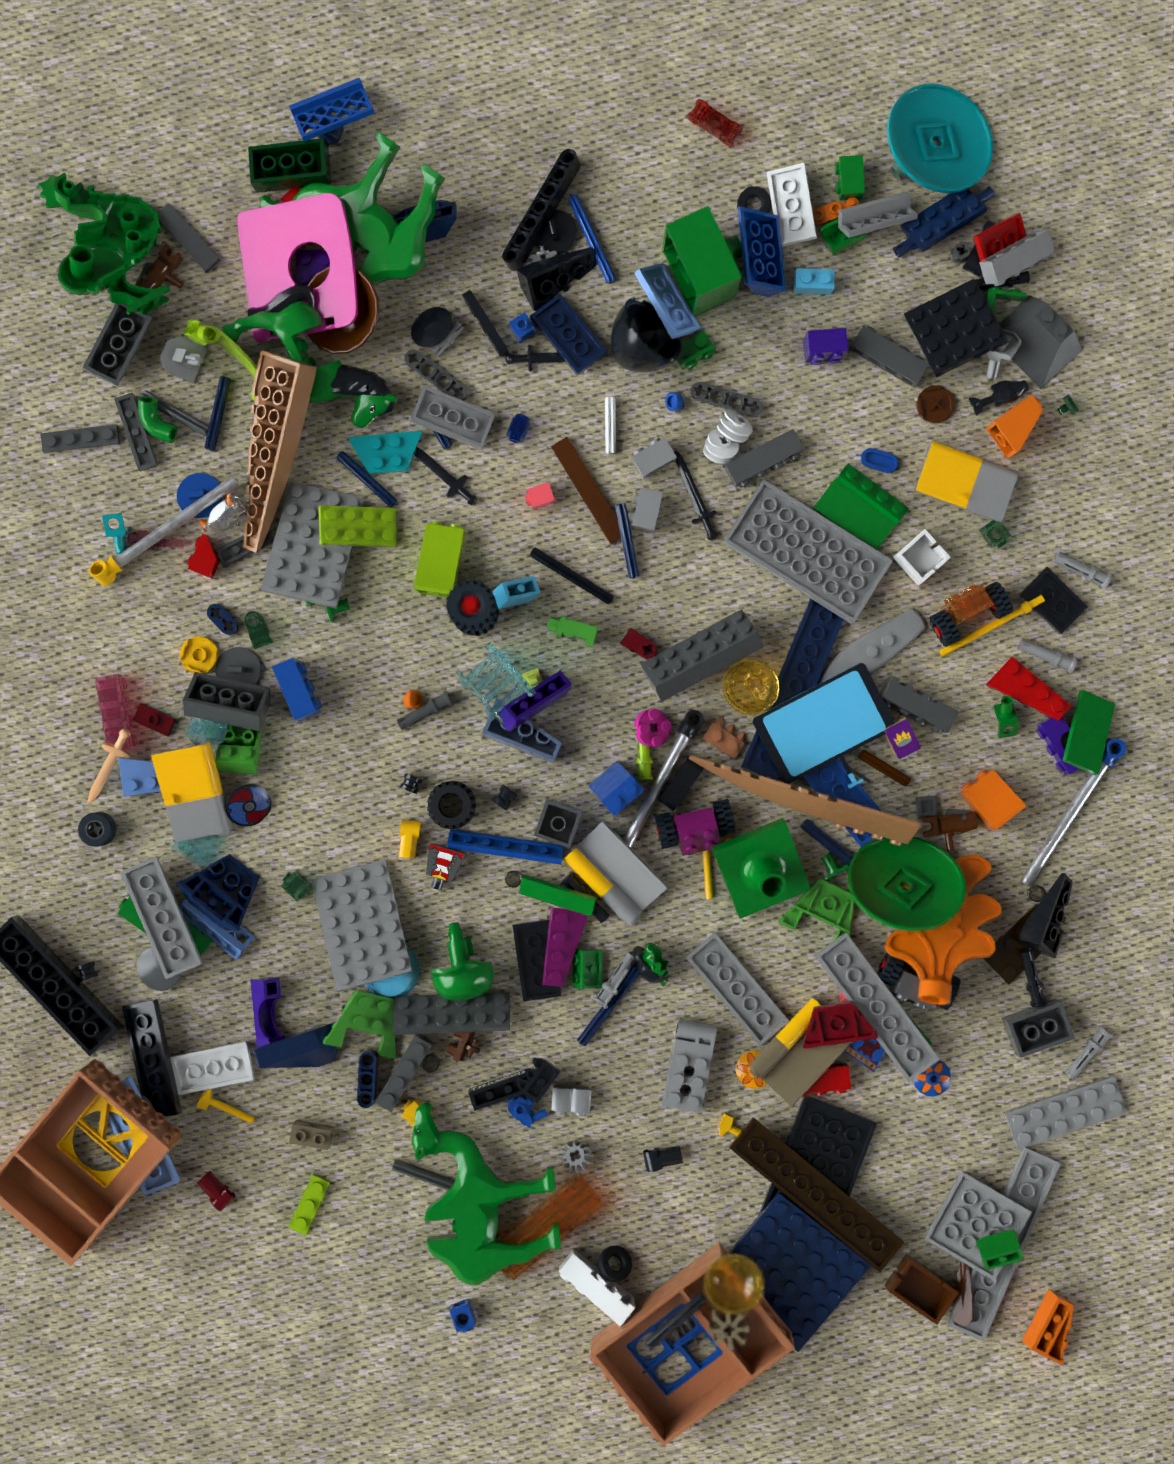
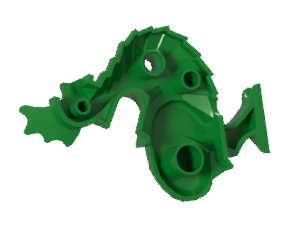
M66 173L59 175L57 178L54 175H50L47 181L38 184V188L42 189L40 197L46 200V208L62 207L68 213L96 220L78 224V230L74 231V244L76 246L71 248L69 254L59 265L58 280L67 292L80 296L91 293L99 294L101 290L106 289L112 303L128 305L126 310L128 315L133 312L146 315L169 301L168 297L162 296L170 291L166 286L156 289L133 285L126 280L127 271L136 263L139 264L145 256H150L153 245L157 243V235L161 233V226L158 220L159 214L151 208V205L144 202L142 198L129 196V194H102L101 191H94V185L87 186V190H85L81 182L75 186L72 181H68Z

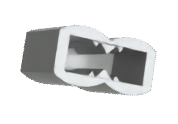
M553 1085L551 1111H555L557 1115H567V1112H574L576 1116H586V1113H590L592 1087Z

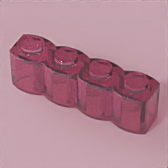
M121 674L95 678L105 742L115 744L120 736V730L125 728L130 731L131 735L130 738L126 739L122 748L126 751L135 750L134 746L137 745L135 734L131 732L133 718L128 713L130 700L125 695V689H127L126 679Z

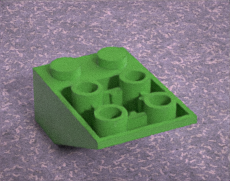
M222 723L215 759L219 772L258 773L261 728L260 731Z

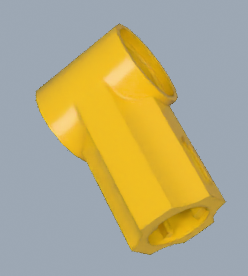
M402 819L399 857L416 858L417 843L421 834L419 833L422 826L421 821Z

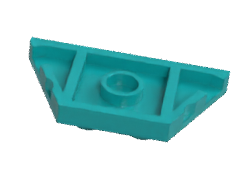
M422 431L348 437V440L369 474L405 472L410 467L411 459L416 452L419 439L422 437Z

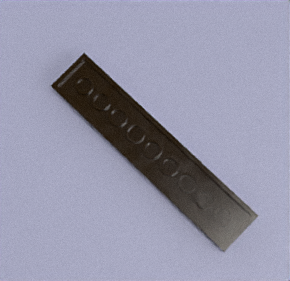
M752 1117L729 1145V1148L878 1272L884 1269L905 1243L756 1118Z

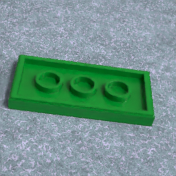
M836 478L812 508L829 521L876 550L896 525V523Z
M1085 690L1079 691L1063 762L1093 775L1099 774L1115 707L1114 703Z

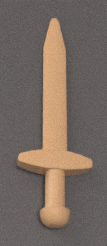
M128 729L120 730V736L115 744H102V748L109 752V755L90 789L87 803L93 802L100 794L118 757L129 759L130 753L122 748L126 739L130 738L131 735Z

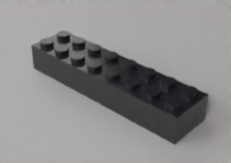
M19 915L11 917L0 927L1 964L89 1056L96 1054L124 1027L82 981L79 982L78 977Z

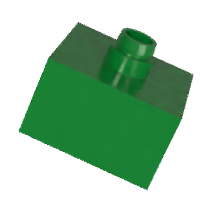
M709 206L665 225L662 251L694 317L735 299L742 278L735 263L737 258L742 256L741 242L736 235L729 238L727 236L723 237Z

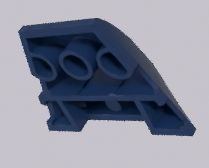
M229 854L210 864L209 867L195 872L185 880L182 879L177 882V885L188 902L219 927L238 932L260 877Z

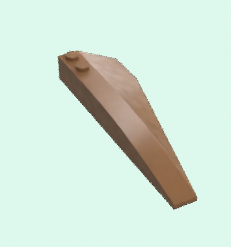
M263 350L260 352L252 388V395L255 396L254 405H251V413H254L253 425H250V433L253 437L252 442L249 443L247 475H250V485H247L246 493H249V504H246L245 509L248 521L245 522L243 544V548L255 553H259L284 492L299 444L317 367Z

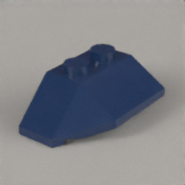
M436 200L435 216L427 227L425 242L446 237L457 219L456 202ZM416 206L404 209L393 217L400 224L412 213Z

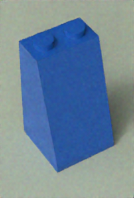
M618 761L589 785V788L613 816L644 791Z

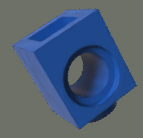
M525 312L509 322V327L519 343L536 334L535 327Z
M466 1299L450 1305L449 1311L456 1332L462 1331L465 1333L472 1330L476 1325V1318L470 1300ZM466 1314L468 1319L461 1320L459 1315Z

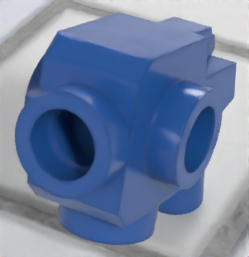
M520 1095L507 1101L509 1104L508 1111L517 1121L519 1120L523 1126L528 1128L535 1121L548 1116L545 1109L534 1113L532 1110L534 1102L527 1095L525 1097Z

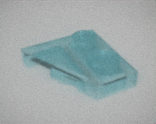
M205 836L175 842L172 849L201 869H205L225 838Z

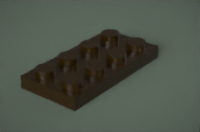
M1034 904L995 942V951L990 957L983 958L1008 985L1024 971L1020 950L1028 947L1019 940L1020 931L1038 904ZM1033 950L1034 960L1041 954Z

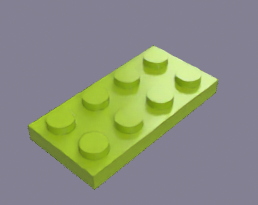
M320 505V545L396 547V508Z

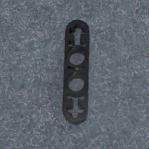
M471 290L463 293L464 301L474 317H477L479 325L484 333H487L488 339L498 355L503 357L509 353L506 345Z

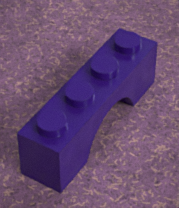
M264 977L250 980L257 1048L285 1038L275 1020V1005L281 997L279 977Z

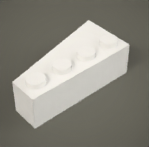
M573 1249L559 1266L560 1277L566 1282H571L577 1291L589 1298L620 1327L635 1309L634 1296L616 1282L606 1280L601 1275L599 1269Z

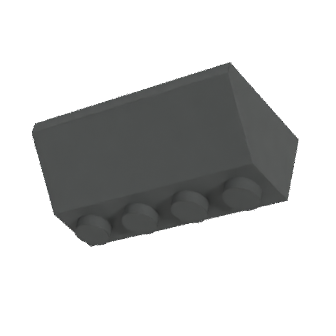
M115 304L82 367L88 373L117 386L153 320V317L147 314L141 315L139 312H133L128 315L126 312L128 305Z

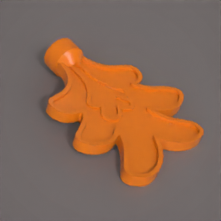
M967 855L955 860L965 878L966 895L960 911L951 921L927 931L897 930L891 933L886 940L885 950L887 953L907 962L917 972L920 979L918 999L924 1003L934 1005L949 1004L952 987L951 979L954 970L967 960L988 958L995 951V941L992 936L987 932L978 930V928L997 919L1002 911L1001 905L988 895L974 894L967 896L974 886L988 876L992 869L990 862L984 857Z

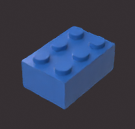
M291 658L272 666L295 721L301 722L322 713L320 710L323 707L319 697L314 696L313 690H315L314 684L305 675L308 671L304 662Z

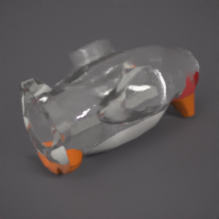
M229 493L226 499L212 509L209 519H200L199 522L206 534H217L229 528L234 529L240 521L238 516L246 513L248 508L240 498Z

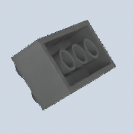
M195 672L183 698L184 715L260 731L270 705V688Z

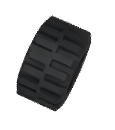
M457 781L443 782L434 787V790L430 792V796L427 799V811H429V816L436 825L446 829H457L465 826L472 820L477 805L476 798L472 790L463 783ZM447 794H456L463 801V809L457 816H447L441 810V800Z

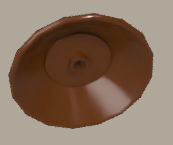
M330 266L316 273L307 286L312 289L320 286L326 280ZM356 268L358 315L356 320L347 327L307 334L318 348L332 354H346L362 347L374 333L379 317V299L373 283L361 270ZM334 317L325 319L326 325L335 324Z

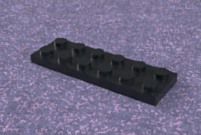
M158 999L122 1006L140 1093L151 1102L154 1110L161 1113L164 1117L182 1113Z

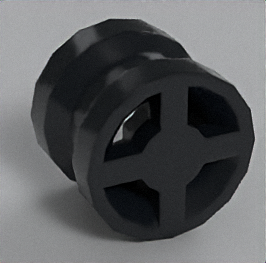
M405 773V779L400 784V788L417 794L419 791L418 786L423 780Z
M94 961L75 967L80 975L78 978L79 982L99 976L98 972L94 969Z

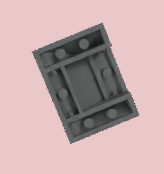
M1030 295L999 323L1003 330L1016 332L1022 340L1021 346L1012 360L1040 389L1082 350L1074 330L1048 303Z

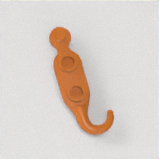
M851 197L845 203L835 201L813 209L815 226L838 219L839 210L859 205L858 199Z

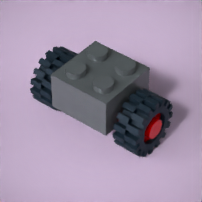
M886 951L884 958L881 960V965H879L877 975L883 983L890 985L889 989L893 991L892 995L906 1002L910 999V1003L925 1010L926 1007L932 1009L934 1004L924 1003L918 999L919 976L903 970L904 961L889 955ZM952 975L950 1003L935 1006L949 1010L955 1001V997L958 995L957 992L961 985L960 978Z

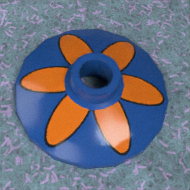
M939 1060L914 1078L913 1082L920 1093L934 1097L941 1095L947 1090L950 1085L951 1074L947 1065ZM932 1075L936 1076V1080L934 1082L930 1081V1077Z

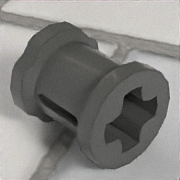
M959 242L954 246L950 253V258L954 263L960 264L966 260L971 253L969 244Z

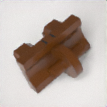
M476 1032L454 1033V1036L460 1038L461 1041L459 1045L450 1042L446 1052L453 1056L452 1060L459 1062L464 1060L465 1055L471 1058L473 1052L480 1053L481 1049L476 1047L479 1040L474 1038Z

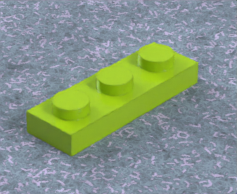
M313 1173L288 1228L306 1236L331 1181Z

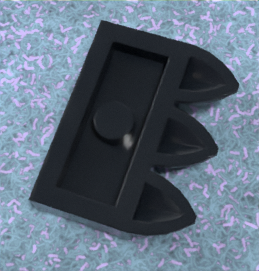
M533 1058V1064L537 1070L531 1068L524 1069L529 1081L517 1079L516 1082L521 1092L538 1103L561 1070L546 1059Z

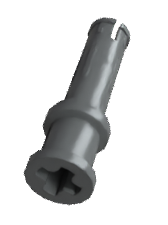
M445 690L437 698L429 699L428 703L397 719L398 725L403 731L433 713L439 714L440 710L449 705L453 706L454 703Z

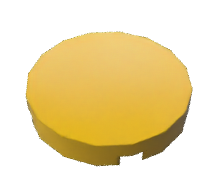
M195 636L186 640L180 650V660L185 669L191 673L203 674L209 672L215 667L219 657L218 648L215 643L203 636Z

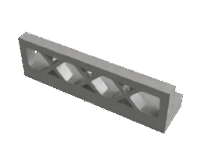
M903 192L839 210L838 228L850 238L915 220L918 213L910 207L911 194Z

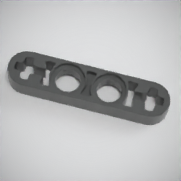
M409 350L405 354V362L408 367L443 393L455 397L456 393L454 390L447 391L454 382L456 383L453 385L454 388L457 390L463 389L462 393L464 394L455 398L462 401L467 398L468 392L462 383L419 351ZM410 355L413 357L417 355V360L422 363L420 369H417L419 365L416 362L410 363ZM432 366L434 368L433 374L425 375L423 373L424 368ZM441 377L449 379L447 386L442 387L439 385Z
M703 382L694 383L690 391L692 398L697 401L726 410H733L749 417H757L763 407L758 399ZM702 387V391L706 393L710 389L709 398L705 399L706 394L703 393L697 396L694 389ZM713 393H721L723 399L720 402H715L712 399ZM738 398L741 405L739 407H732L730 400ZM744 400L748 401L746 405L752 406L753 403L757 404L756 407L759 410H755L754 413L751 412L749 407H745V410H742Z

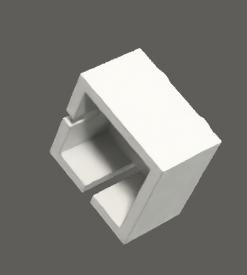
M926 529L921 531L892 557L917 585L922 584L935 570L939 569L951 558L940 545L934 549L930 548L937 541Z

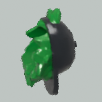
M650 942L647 944L646 950L641 946L634 947L633 954L639 961L637 969L641 977L650 983H660L664 987L669 981V972L667 971L669 961L662 960L660 947Z

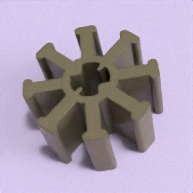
M724 1303V1313L726 1315L723 1316L717 1311V1308L712 1310V1321H708L709 1334L712 1335L714 1333V1344L718 1347L724 1338H727V1350H733V1337L740 1342V1345L746 1342L744 1331L749 1333L748 1318L744 1319V1312L740 1306L731 1315L730 1303Z

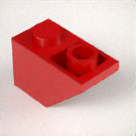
M202 533L201 537H198L195 542L196 550L194 554L190 555L187 565H189V570L213 579L220 560L210 537Z

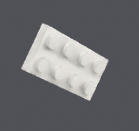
M801 163L767 172L773 214L779 216L782 247L817 239L805 164Z
M248 1041L170 1057L178 1095L255 1079Z

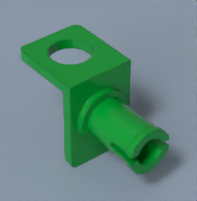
M347 598L338 601L337 609L326 606L330 622L334 623V614L350 610ZM305 602L306 607L316 605L311 602Z
M1004 696L1001 699V704L993 705L999 722V738L1016 736L1018 733L1019 720L1013 707L1014 700L1010 696ZM1013 727L1010 732H1003L1005 728Z
M831 852L820 858L829 871V876L824 878L825 881L844 869L848 874V865L839 867Z

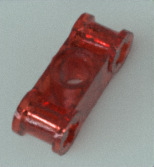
M697 99L692 112L687 114L688 120L718 138L728 147H732L737 135L742 133V127L712 108L705 101ZM715 120L719 125L713 126L710 121Z

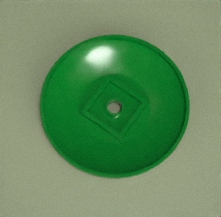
M883 837L882 841L875 839L865 844L856 852L849 865L848 887L856 904L877 922L903 931H927L948 923L960 911L966 895V882L963 872L956 861L937 845L912 837L908 844L902 843L901 846L891 844V839ZM901 886H907L910 890H903Z

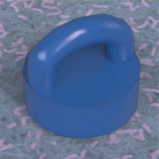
M679 392L667 394L665 405L669 411L684 409V400Z

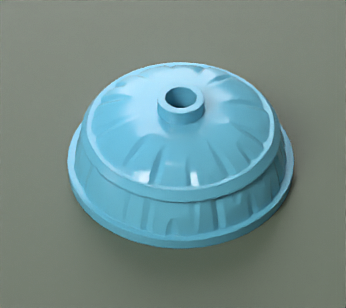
M408 948L413 972L367 984V988L373 994L394 999L397 996L407 995L415 987L419 978L420 968L417 957L410 948Z

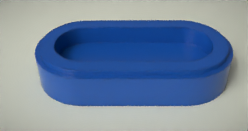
M868 448L861 454V463L867 468L884 473H892L898 468V458L891 453Z

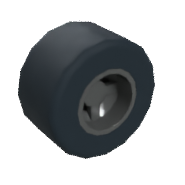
M102 812L87 814L82 818L78 826L80 839L92 847L107 845L114 839L117 831L113 818L107 813Z

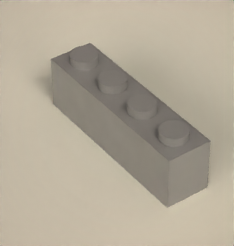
M1049 230L1035 231L979 262L985 284L1002 285L1006 282V279L1020 275V271L1034 267V263L1047 260L1048 256L1055 252Z

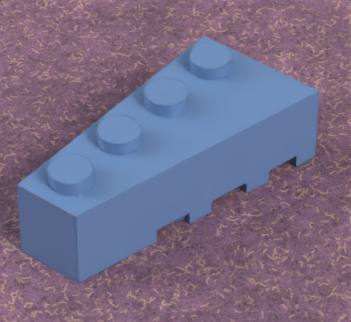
M119 758L123 796L161 792L152 761Z

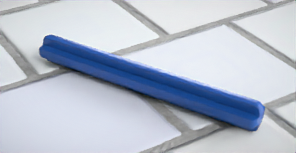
M574 195L569 198L572 210L589 246L593 248L595 259L606 283H612L616 280V276L578 195Z

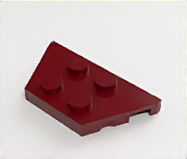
M853 1001L815 1006L804 1039L803 1049L878 1038V1033Z

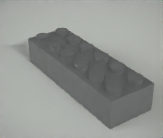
M741 609L641 663V666L648 681L661 702L764 646L758 631Z

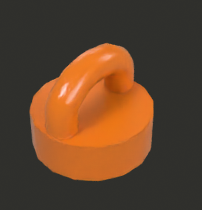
M418 690L407 691L403 702L405 708L418 709L423 702L421 692Z

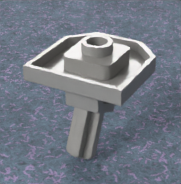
M1003 330L1008 343L985 354L988 355V360H990L986 374L988 378L996 379L1001 362L1004 360L1011 361L1021 346L1022 340L1016 332Z
M178 336L166 342L160 360L165 372L194 383L200 365L204 362L203 358L207 348L182 336Z

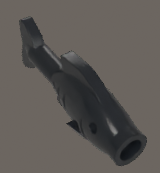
M1026 380L1000 381L991 385L990 388L993 391L991 396L981 400L970 397L969 402L977 416L982 411V407L991 403H995L996 407L1012 403L1021 397L1024 392L1029 391V386Z

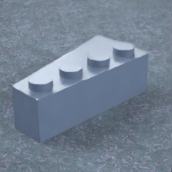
M496 697L482 732L483 737L554 764L562 743L543 729L537 727L530 720L509 732L498 718L506 704Z

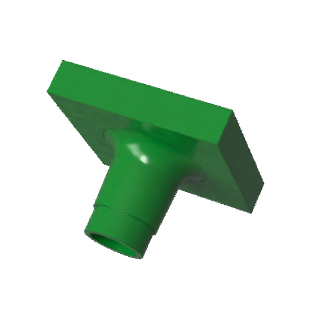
M783 818L711 847L740 919L811 890L787 823Z

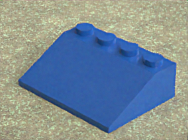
M742 206L737 207L745 285L756 295L766 297L786 291L779 216Z

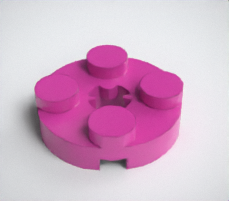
M655 708L644 710L638 714L634 722V727H636L637 731L635 733L636 738L643 746L659 747L667 741L672 724L662 711ZM650 724L655 727V730L652 732L650 731Z

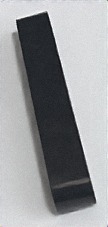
M573 149L562 151L503 251L502 258L510 270L517 271V269L523 267L546 228L547 222L550 221L580 170L581 162Z

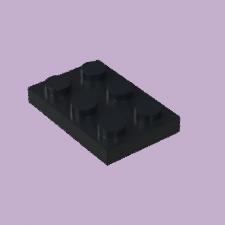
M1045 567L1019 594L1020 597L1028 602L1040 595L1043 596L1045 602L1033 609L1059 635L1088 608L1048 567Z

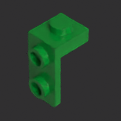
M992 287L986 291L984 297L994 313L995 299L1022 302L1026 298V293H1021V290L1018 289L1005 291L1000 287Z

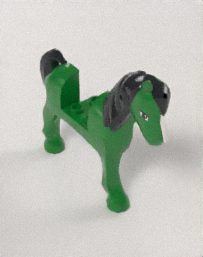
M294 285L278 293L263 307L248 309V317L239 318L231 324H226L222 327L225 335L236 342L241 333L254 328L268 329L281 339L290 359L317 367L313 357L309 358L307 353L309 347L306 341L296 336L322 325L323 322L315 308L316 297L313 289L305 285ZM340 360L316 369L309 403L330 401L338 397H355V407L351 415V421L356 427L364 428L376 417L390 413L393 410L394 402L398 398L392 395L386 380L375 372L358 367H349L345 364L342 365Z

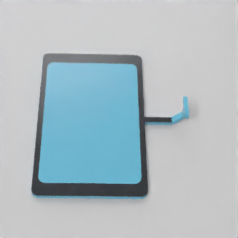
M864 663L854 665L754 717L752 720L784 783L790 784L839 758L852 782L847 785L848 788L864 780L863 778L855 779L844 755L885 735L884 729L895 724Z

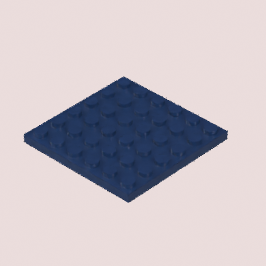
M780 1191L728 1252L790 1329L794 1349L797 1352L802 1349L871 1267L868 1262Z

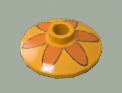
M753 1050L746 1052L736 1063L737 1078L742 1085L748 1088L758 1089L767 1084L760 1077L756 1079L749 1072L750 1067L748 1065L761 1051Z

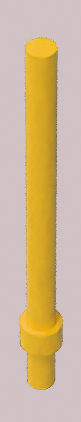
M1040 595L1029 602L1025 601L1019 604L1020 607L1014 609L1013 612L988 623L948 647H944L939 650L941 657L948 655L1017 616L1031 612L1032 608L1045 602L1043 596Z

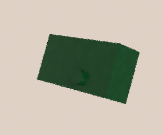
M324 138L311 139L305 142L302 140L248 147L250 183L256 193L304 188L313 183L331 185L329 148Z

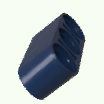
M372 1049L365 1050L359 1058L357 1103L362 1108L371 1107L377 1097L378 1055ZM371 1055L374 1060L373 1063L365 1062L364 1056ZM363 1075H371L373 1081L371 1083L365 1082ZM367 1093L371 1096L372 1100L365 1102L362 1099V1095Z

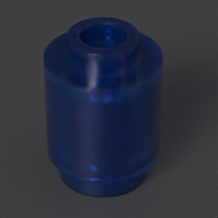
M517 413L512 418L506 433L509 441L516 444L524 442L530 427L529 417Z

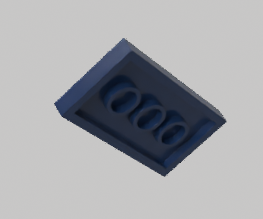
M558 294L530 315L532 322L577 376L607 354L605 347L561 294Z

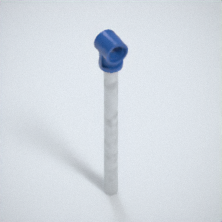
M1107 739L1099 774H1089L1020 881L1029 887L1032 885L1107 768L1112 769L1119 757L1125 754L1126 745L1122 740ZM1113 743L1117 746L1115 753H1112L1110 750V746Z

